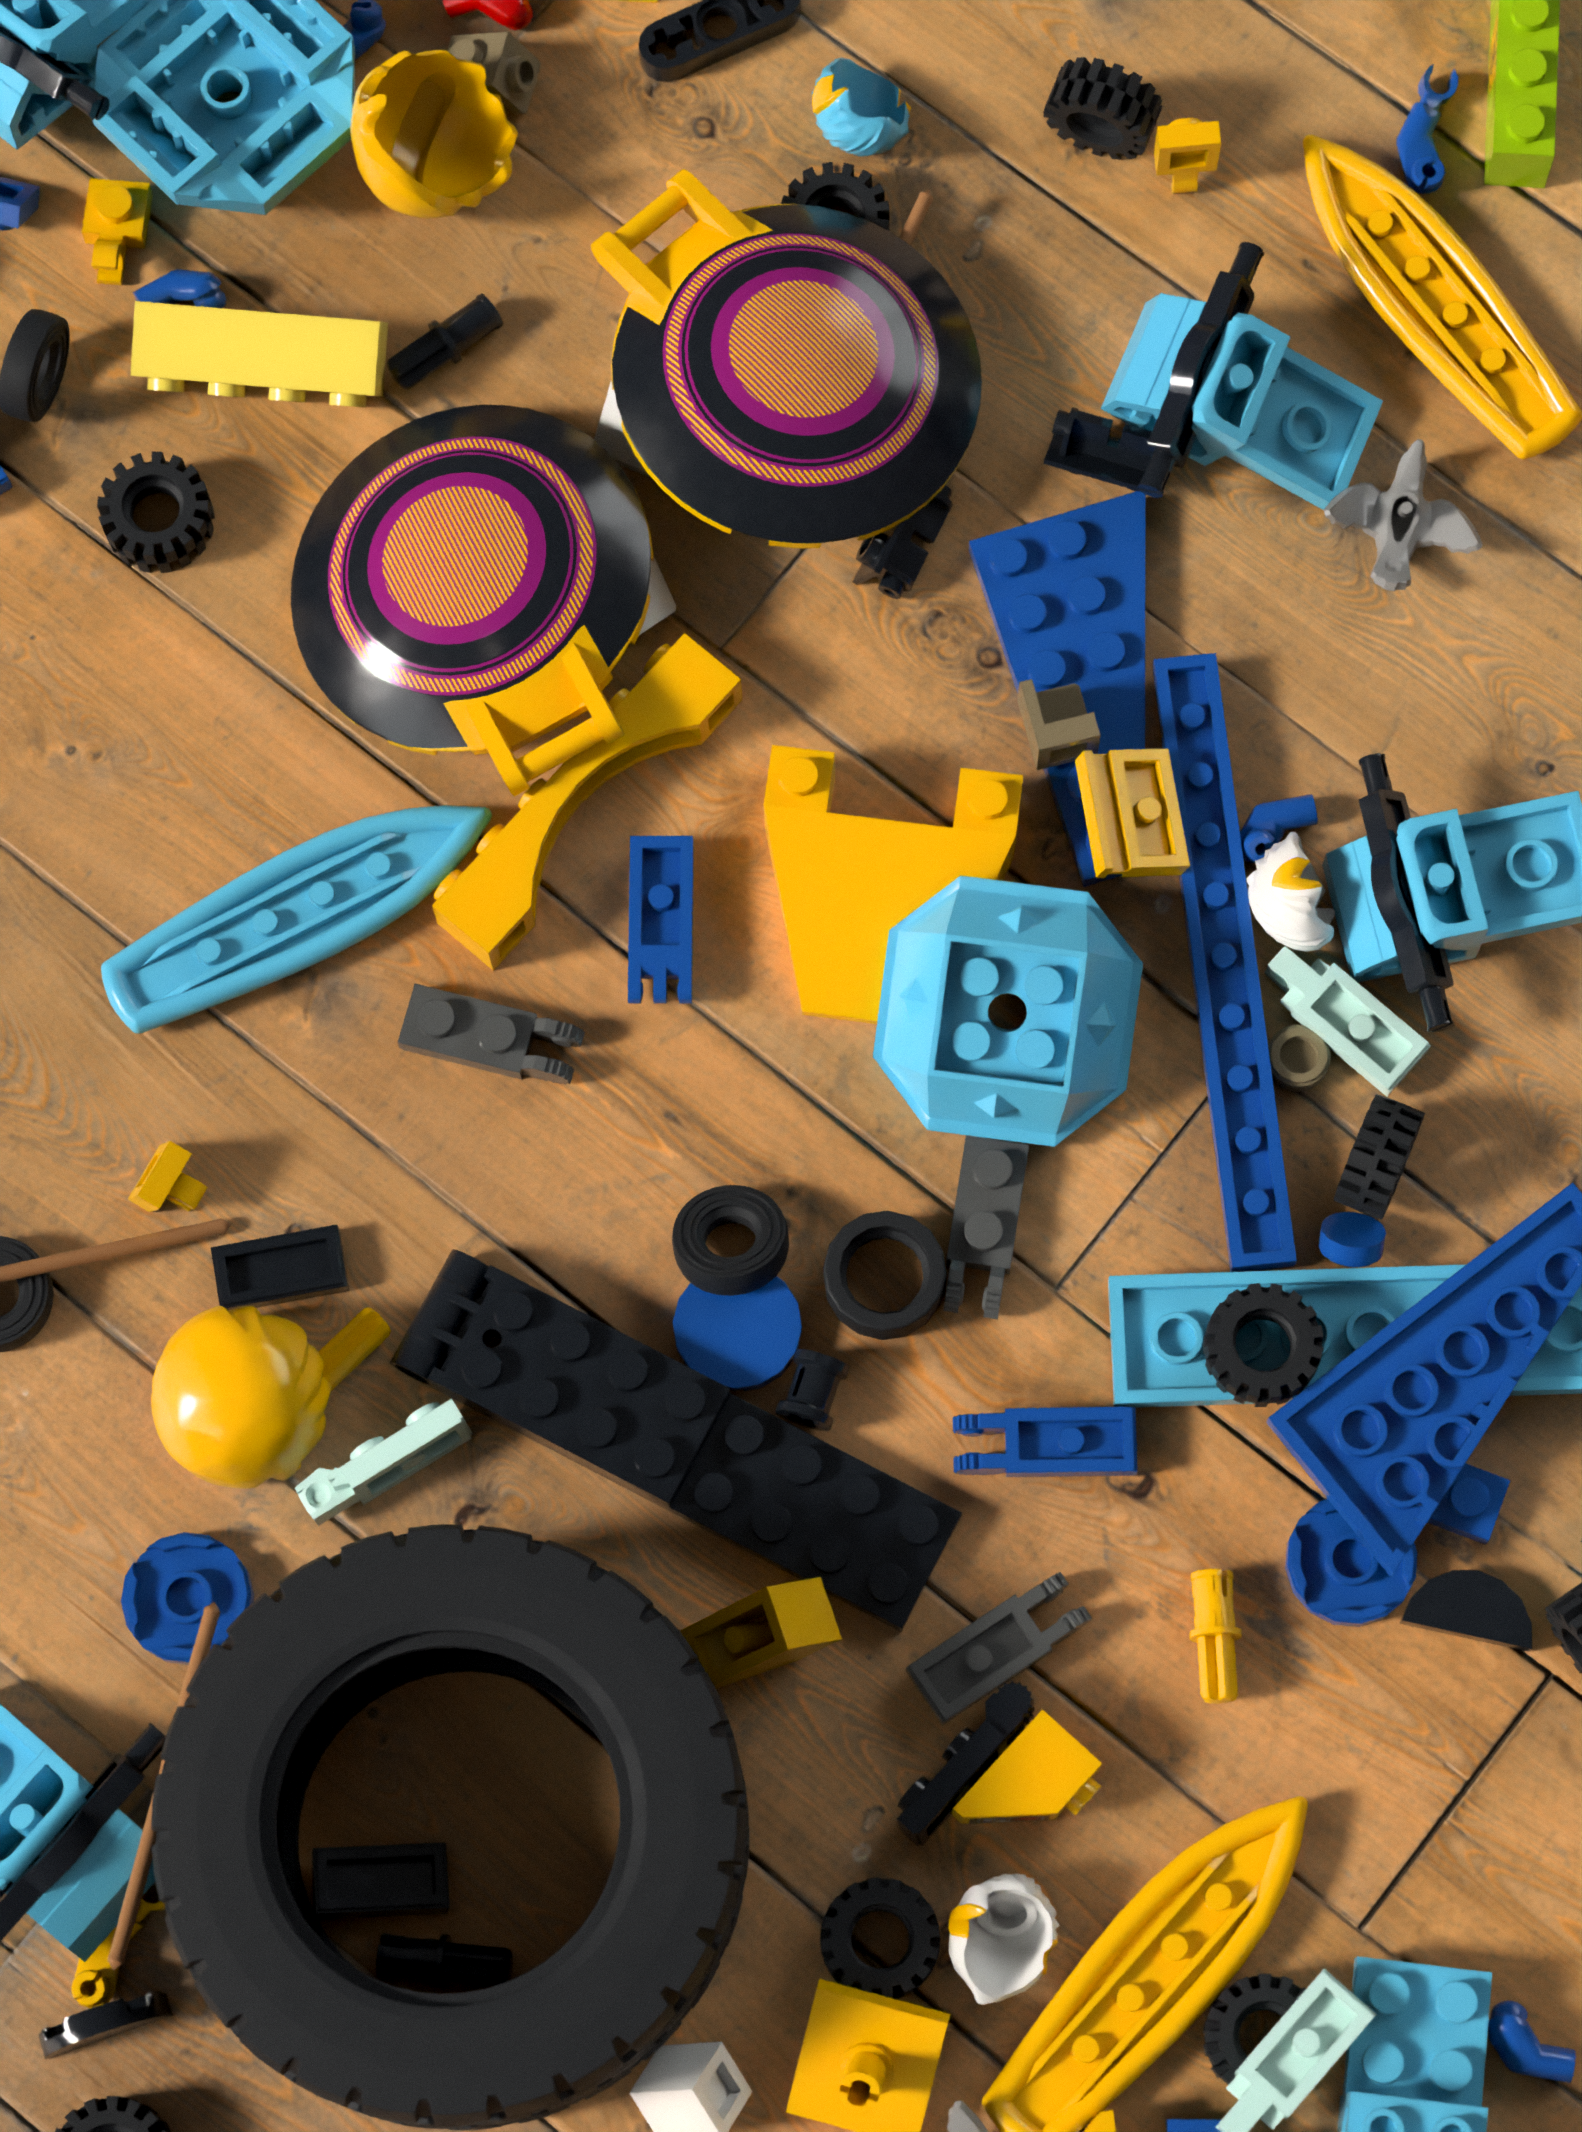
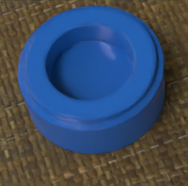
M1356 1212L1335 1213L1326 1217L1321 1224L1319 1249L1327 1259L1336 1264L1346 1267L1369 1266L1380 1260L1383 1255L1386 1230L1378 1220L1368 1215Z

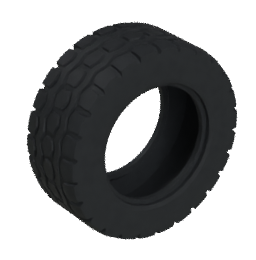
M462 1524L411 1527L408 1529L407 1534L394 1536L392 1531L360 1539L342 1546L341 1553L330 1559L324 1554L299 1567L279 1581L280 1588L274 1591L270 1596L263 1593L226 1629L229 1636L223 1641L221 1646L213 1645L198 1666L186 1688L190 1695L185 1701L184 1707H177L160 1758L165 1763L162 1774L156 1775L152 1800L151 1829L156 1831V1845L152 1847L154 1876L159 1900L165 1902L167 1913L165 1921L172 1942L184 1967L190 1970L195 1980L194 1985L209 2008L225 2027L230 2028L239 2038V2041L259 2060L280 2075H284L290 2081L296 2083V2085L323 2099L380 2120L426 2129L482 2130L503 2127V2125L517 2122L524 2123L547 2117L570 2108V2105L584 2098L587 2100L608 2089L631 2073V2069L636 2067L642 2060L646 2061L665 2044L682 2024V2020L689 2013L690 2009H694L709 1987L720 1965L719 1961L724 1954L725 1948L729 1945L743 1900L742 1893L745 1879L747 1878L750 1853V1827L746 1785L733 1731L720 1695L709 1674L699 1662L698 1656L683 1634L666 1615L663 1616L654 1608L653 1602L635 1586L612 1570L608 1572L597 1566L595 1560L580 1552L547 1540L545 1543L532 1540L531 1534L506 1528L480 1525L477 1530H464ZM479 1672L510 1677L533 1685L568 1706L588 1725L609 1754L619 1795L620 1826L615 1859L606 1886L595 1908L582 1927L561 1949L531 1971L508 1982L487 1989L465 1993L435 1994L402 1989L375 1980L357 1970L329 1940L318 1920H314V1912L306 1894L299 1861L298 1834L301 1810L313 1772L323 1753L340 1730L368 1704L393 1689L415 1680L445 1673Z

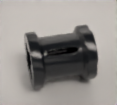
M797 1349L793 1361L797 1367L786 1400H780L777 1403L775 1412L780 1417L800 1426L820 1431H829L833 1423L829 1412L839 1382L846 1379L850 1367L834 1357L812 1350Z

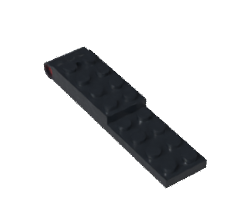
M452 1249L390 1361L393 1367L414 1380L434 1388L801 1580L821 1577L827 1594L900 1632L905 1627L962 1516V1512L731 1394L730 1388L500 1269L492 1265L487 1266L478 1259L458 1250ZM496 1336L502 1339L499 1346L495 1348L485 1345L486 1341L491 1337Z

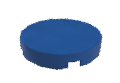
M778 1276L755 1291L734 1296L708 1293L690 1283L678 1299L673 1319L677 1352L685 1365L733 1391L761 1389L782 1376L794 1360L802 1332L798 1302L785 1281Z
M1328 1499L1319 1501L1299 1519L1287 1542L1285 1571L1293 1594L1311 1614L1332 1625L1360 1627L1383 1620L1403 1603L1416 1578L1417 1549L1414 1543L1395 1573L1390 1577Z
M183 1532L158 1539L146 1548L147 1551L140 1555L136 1563L133 1562L125 1575L121 1604L126 1626L145 1650L165 1662L189 1665L204 1607L215 1602L220 1610L210 1647L211 1650L214 1644L221 1646L223 1641L229 1636L226 1629L254 1602V1592L249 1571L232 1549L209 1535Z

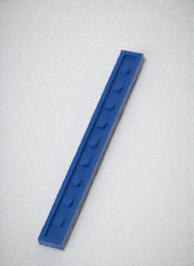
M1216 653L1154 659L1152 669L1163 749L1168 748L1190 862V867L1182 875H1179L1230 1272L1294 1267L1297 1259Z

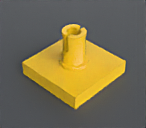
M819 1979L786 2113L855 2132H921L950 2014Z

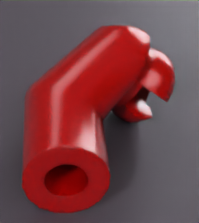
M442 0L445 10L451 18L480 10L498 24L514 31L527 27L533 17V9L528 0Z

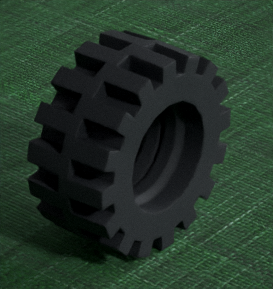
M1376 1094L1348 1157L1334 1196V1201L1362 1213L1383 1219L1406 1166L1425 1113L1401 1102Z
M1260 1283L1248 1285L1245 1290H1235L1227 1296L1226 1300L1219 1303L1206 1327L1203 1354H1205V1366L1209 1376H1214L1217 1381L1216 1386L1223 1393L1228 1391L1234 1396L1233 1400L1242 1404L1248 1401L1255 1403V1407H1267L1270 1403L1280 1405L1288 1402L1292 1396L1298 1395L1306 1388L1317 1371L1324 1347H1322V1326L1318 1325L1316 1321L1317 1314L1311 1305L1306 1307L1301 1301V1295L1295 1291H1292L1291 1294L1282 1291V1285L1271 1283L1270 1287H1261ZM1254 1320H1270L1278 1324L1287 1333L1290 1340L1288 1360L1279 1368L1271 1371H1257L1248 1367L1240 1359L1236 1350L1237 1333L1246 1323Z
M867 1878L865 1881L848 1886L830 1904L821 1926V1953L824 1963L835 1981L841 1985L893 1999L906 1996L925 1982L937 1962L940 1951L941 1937L939 1924L930 1903L914 1887H910L902 1883V1881L892 1878ZM885 1911L894 1914L903 1921L908 1930L909 1945L906 1954L900 1962L891 1967L878 1969L867 1966L858 1959L852 1948L851 1937L855 1925L862 1917L871 1912Z

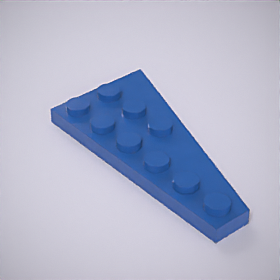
M1140 491L969 541V553L1017 694L1019 682L1029 679L1033 680L1036 693L1070 684L1079 685L1087 713L1094 712L1100 731L1098 754H1107L1109 750L1145 749L1146 494ZM1075 761L1043 769L1083 887L1122 876V874H1108L1105 878H1096Z
M1574 1183L1567 1186L1268 1417L1266 1421L1268 1426L1390 1577L1395 1573L1582 1284V1193Z

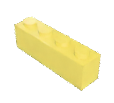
M135 301L130 376L148 377V390L184 392L185 380L209 382L208 395L245 398V385L269 387L268 400L305 403L306 390L330 392L329 405L366 408L367 395L383 397L388 323Z

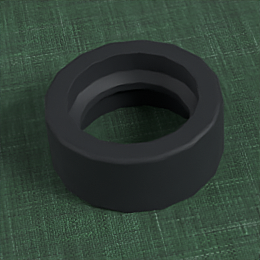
M888 1210L863 1214L844 1225L829 1244L823 1267L827 1301L839 1321L859 1335L879 1340L906 1337L926 1325L941 1304L946 1284L943 1250L931 1230L911 1216ZM887 1238L900 1241L914 1251L921 1262L923 1280L919 1293L910 1304L898 1311L882 1313L867 1309L856 1301L848 1288L846 1272L849 1261L858 1248L872 1240Z

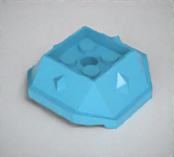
M151 0L98 47L94 89L109 99L110 106L106 115L99 120L94 119L93 123L177 205L267 215L351 140V114L355 99V45L353 36L315 0ZM226 92L240 93L231 102L223 103L216 101L220 95Z
M960 875L889 930L873 1058L927 1130L1055 1147L1126 1091L1143 962L1088 891ZM1001 994H1014L1021 998L1026 1006V1017L1016 1028L1002 1029L996 1026L990 1019L989 1005L995 997Z

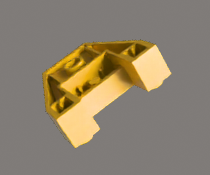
M772 745L763 804L765 830L802 1015L877 1024L889 930L960 875L995 880L1004 879L1014 859L1024 775L960 768L952 828L830 813L835 782V752Z

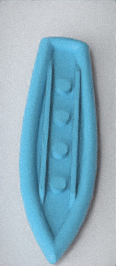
M441 805L407 808L360 819L324 832L278 854L189 906L103 962L101 966L102 980L112 1008L132 1032L141 1034L247 994L344 951L385 928L413 909L436 889L470 852L491 820L492 812L487 807Z

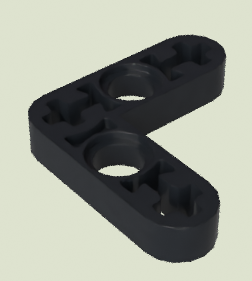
M702 0L651 23L644 29L640 35L638 45L642 69L649 77L656 81L672 82L684 78L787 32L795 26L800 18L801 0H784V9L777 12L771 5L764 6V0ZM725 15L735 21L737 28L729 37L717 39L707 35L704 31L703 26L706 21L713 16ZM690 28L693 29L695 42L699 47L696 50L693 49L692 39L687 40L686 30ZM665 42L670 49L676 48V57L667 60L662 53L657 54L656 45Z

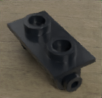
M1072 407L1070 413L1058 410L1052 430L1054 435L1043 464L1063 469L1073 474L1084 475L1126 487L1132 491H1140V488L1137 486L1141 482L1153 454L1148 447V440L1152 431L1125 424L1121 438L1110 436L1113 420L1082 412Z
M945 485L926 506L910 518L885 532L864 539L856 555V560L862 564L853 583L859 585L875 577L881 581L878 589L886 596L894 599H900L903 591H911L929 552L911 542L910 539L914 534L929 544L935 541L953 506L949 499L952 490Z

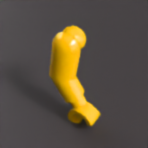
M145 1894L142 1896L130 1939L143 1927L141 1921L150 1911L165 1910V1902L151 1903ZM116 1927L85 1962L80 1958L78 1960L75 1977L71 1985V1993L74 2000L83 2007L93 2008L108 2003L113 1998L120 1966L113 1970L107 1958Z

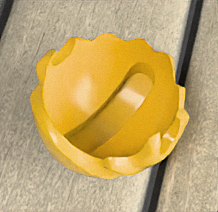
M404 50L374 68L359 85L352 107L350 126L351 142L358 170L373 194L392 210L422 219L454 216L463 206L477 207L484 196L495 192L510 179L513 172L510 153L518 137V131L512 123L506 120L500 95L488 92L485 84L486 71L482 64L470 60L457 59L446 50L424 51L417 54Z
M218 1305L207 1309L186 1321L171 1336L157 1362L152 1379L151 1409L157 1434L166 1451L175 1461L198 1478L214 1485L249 1489L258 1487L269 1478L281 1481L287 1480L301 1468V1462L322 1440L325 1432L326 1416L324 1411L328 1404L332 1386L322 1376L323 1358L318 1350L308 1343L304 1329L286 1318L261 1314L254 1306H243L228 1310Z

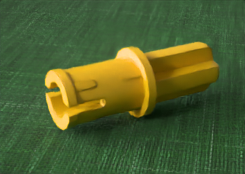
M1222 1569L1198 1570L1191 1573L1195 1629L1190 1631L1189 1639L1198 1645L1200 1694L1206 1703H1228L1235 1701L1238 1697L1235 1641L1242 1638V1630L1236 1627L1233 1572L1231 1570L1222 1571Z

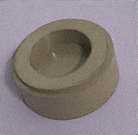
M1304 1025L1285 1027L1273 1036L1268 1045L1273 1082L1280 1088L1291 1092H1304L1316 1087L1324 1079L1330 1065V1048L1320 1036Z

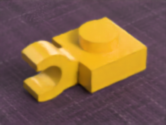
M1181 118L1172 121L1168 125L1157 126L1154 148L1156 176L1172 174V194L1197 192L1199 172L1217 171L1221 149L1219 121L1202 122L1197 118Z
M90 178L82 235L85 244H94L92 268L98 269L97 284L122 285L127 247L145 248L153 198L150 183Z

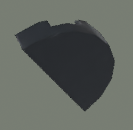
M1452 1570L1429 1579L1410 1598L1399 1623L1527 1652L1532 1649V1623L1522 1599L1504 1581L1479 1570Z
M151 1991L145 1994V1996L127 2002L122 1998L63 2018L64 2022L62 2024L43 2028L39 2034V2040L44 2057L48 2059L171 2017L173 2014L167 1994L161 1993V1991Z

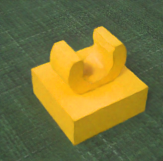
M167 1141L159 1145L127 1200L148 1212L160 1209L164 1200L167 1199L189 1212L191 1209H196L208 1187L182 1173L192 1153L172 1141Z

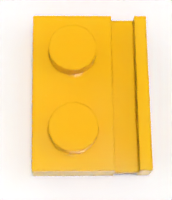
M1168 748L1109 750L1107 754H1093L1092 750L1083 751L1075 760L1096 878H1105L1108 874H1122V877L1182 875L1190 867Z

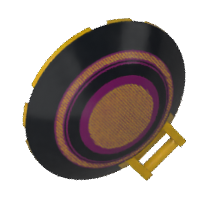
M681 169L666 182L667 190L615 233L605 232L591 243V250L596 260L630 293L619 317L611 361L612 390L615 391L617 406L622 418L621 426L634 454L651 478L675 502L700 520L731 534L732 530L746 535L769 540V546L820 548L822 543L842 541L854 537L861 541L885 532L910 518L926 506L943 489L957 470L976 427L981 403V362L976 338L967 314L944 277L917 250L890 231L846 212L803 204H772L730 212L692 173ZM683 209L696 223L647 264H644L632 250Z
M474 405L439 411L413 420L383 436L355 457L322 495L304 529L292 573L291 611L298 647L305 664L319 688L333 705L357 726L360 725L364 729L386 739L391 745L414 752L437 755L438 751H472L474 755L489 753L503 781L515 797L531 788L529 781L604 739L607 744H610L625 735L602 690L613 679L611 671L620 661L629 643L635 645L645 621L651 599L648 594L654 552L646 513L632 483L607 450L583 431L552 415L509 405ZM590 712L592 716L590 719L516 759L514 751L582 713Z

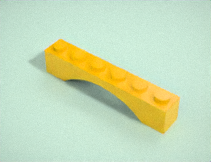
M684 633L672 647L667 643L660 646L647 661L643 670L646 675L631 691L626 688L621 689L608 702L625 735L610 744H607L605 739L563 762L561 767L548 781H545L543 778L535 781L519 801L518 807L521 810L505 827L500 823L492 827L478 844L476 853L479 855L463 872L459 869L452 871L434 893L436 901L432 908L437 924L493 971L536 925L537 894L546 860L561 830L579 806L607 780L637 762L670 750L702 745L743 700L741 679L687 634Z

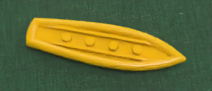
M1313 134L1306 135L1302 142L1306 174L1317 215L1334 252L1352 281L1379 316L1433 375L1517 458L1526 460L1560 444L1582 421V410L1524 321L1473 251L1431 205L1415 190L1385 168L1349 148Z
M1296 1796L1267 1805L1221 1825L1183 1850L1153 1876L1116 1915L1050 2000L982 2099L983 2108L1000 2132H1080L1099 2112L1109 2106L1136 2081L1213 2003L1245 1964L1270 1926L1289 1886L1302 1844L1308 1810V1801L1305 1797Z

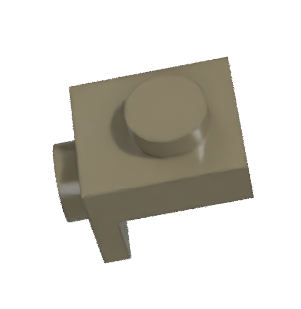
M509 32L452 35L447 51L457 59L470 60L482 64L486 71L485 84L488 92L500 95L503 105L512 113H526L537 83L540 61Z

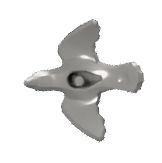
M1417 439L1408 451L1402 455L1395 479L1387 492L1380 491L1371 483L1361 482L1343 490L1324 509L1325 517L1331 521V524L1340 525L1342 529L1350 526L1362 529L1366 534L1375 539L1377 559L1370 577L1374 580L1375 584L1389 591L1405 590L1406 587L1411 585L1409 562L1416 548L1436 545L1446 547L1452 553L1462 552L1469 554L1471 551H1478L1483 546L1474 525L1466 514L1452 502L1445 499L1429 502L1424 499L1423 482L1427 458L1425 456L1424 441L1421 439Z

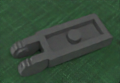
M414 984L397 1043L399 1048L405 1051L521 1080L524 1075L566 1085L571 1083L574 1073L573 1067L558 1059L529 1055L533 1038L564 1047L577 1048V1046L580 1047L582 1045L585 1032L573 1024L563 1023L550 1018H538L536 1013Z
M966 1135L946 1265H950L943 1311L958 1313L959 1307L963 1304L965 1291L963 1278L966 1267L990 1271L988 1286L984 1288L983 1317L998 1319L1005 1274H1010L1029 1145Z
M1061 1572L1051 1576L1019 1598L1013 1595L906 1667L907 1674L942 1726L998 1689V1687L1004 1685V1683H1007L1052 1653V1646L1060 1643L1091 1621L1092 1617L1086 1608L1082 1606L1081 1608L1068 1611L1055 1624L1041 1632L1028 1614L1044 1603L1047 1604L1063 1593V1590L1069 1583Z

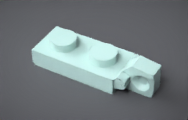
M1284 946L1269 962L1264 974L1286 993L1280 1003L1291 1012L1290 1015L1301 1025L1308 1027L1320 1036L1334 1053L1386 1097L1390 1095L1431 1047L1428 1041L1335 963L1329 966L1318 958L1310 967L1288 947Z
M452 1398L442 1405L438 1402L424 1405L407 1418L405 1422L407 1426L386 1439L379 1436L367 1440L353 1450L350 1454L351 1461L339 1468L335 1467L333 1470L319 1467L297 1485L295 1490L307 1512L317 1525L323 1524L360 1500L365 1505L472 1438L470 1435L473 1433Z
M1324 1968L1235 2071L1236 2077L1226 2089L1238 2101L1216 2128L1220 2132H1249L1257 2121L1261 2119L1268 2127L1274 2130L1283 2118L1285 2120L1289 2118L1376 2016V2013Z

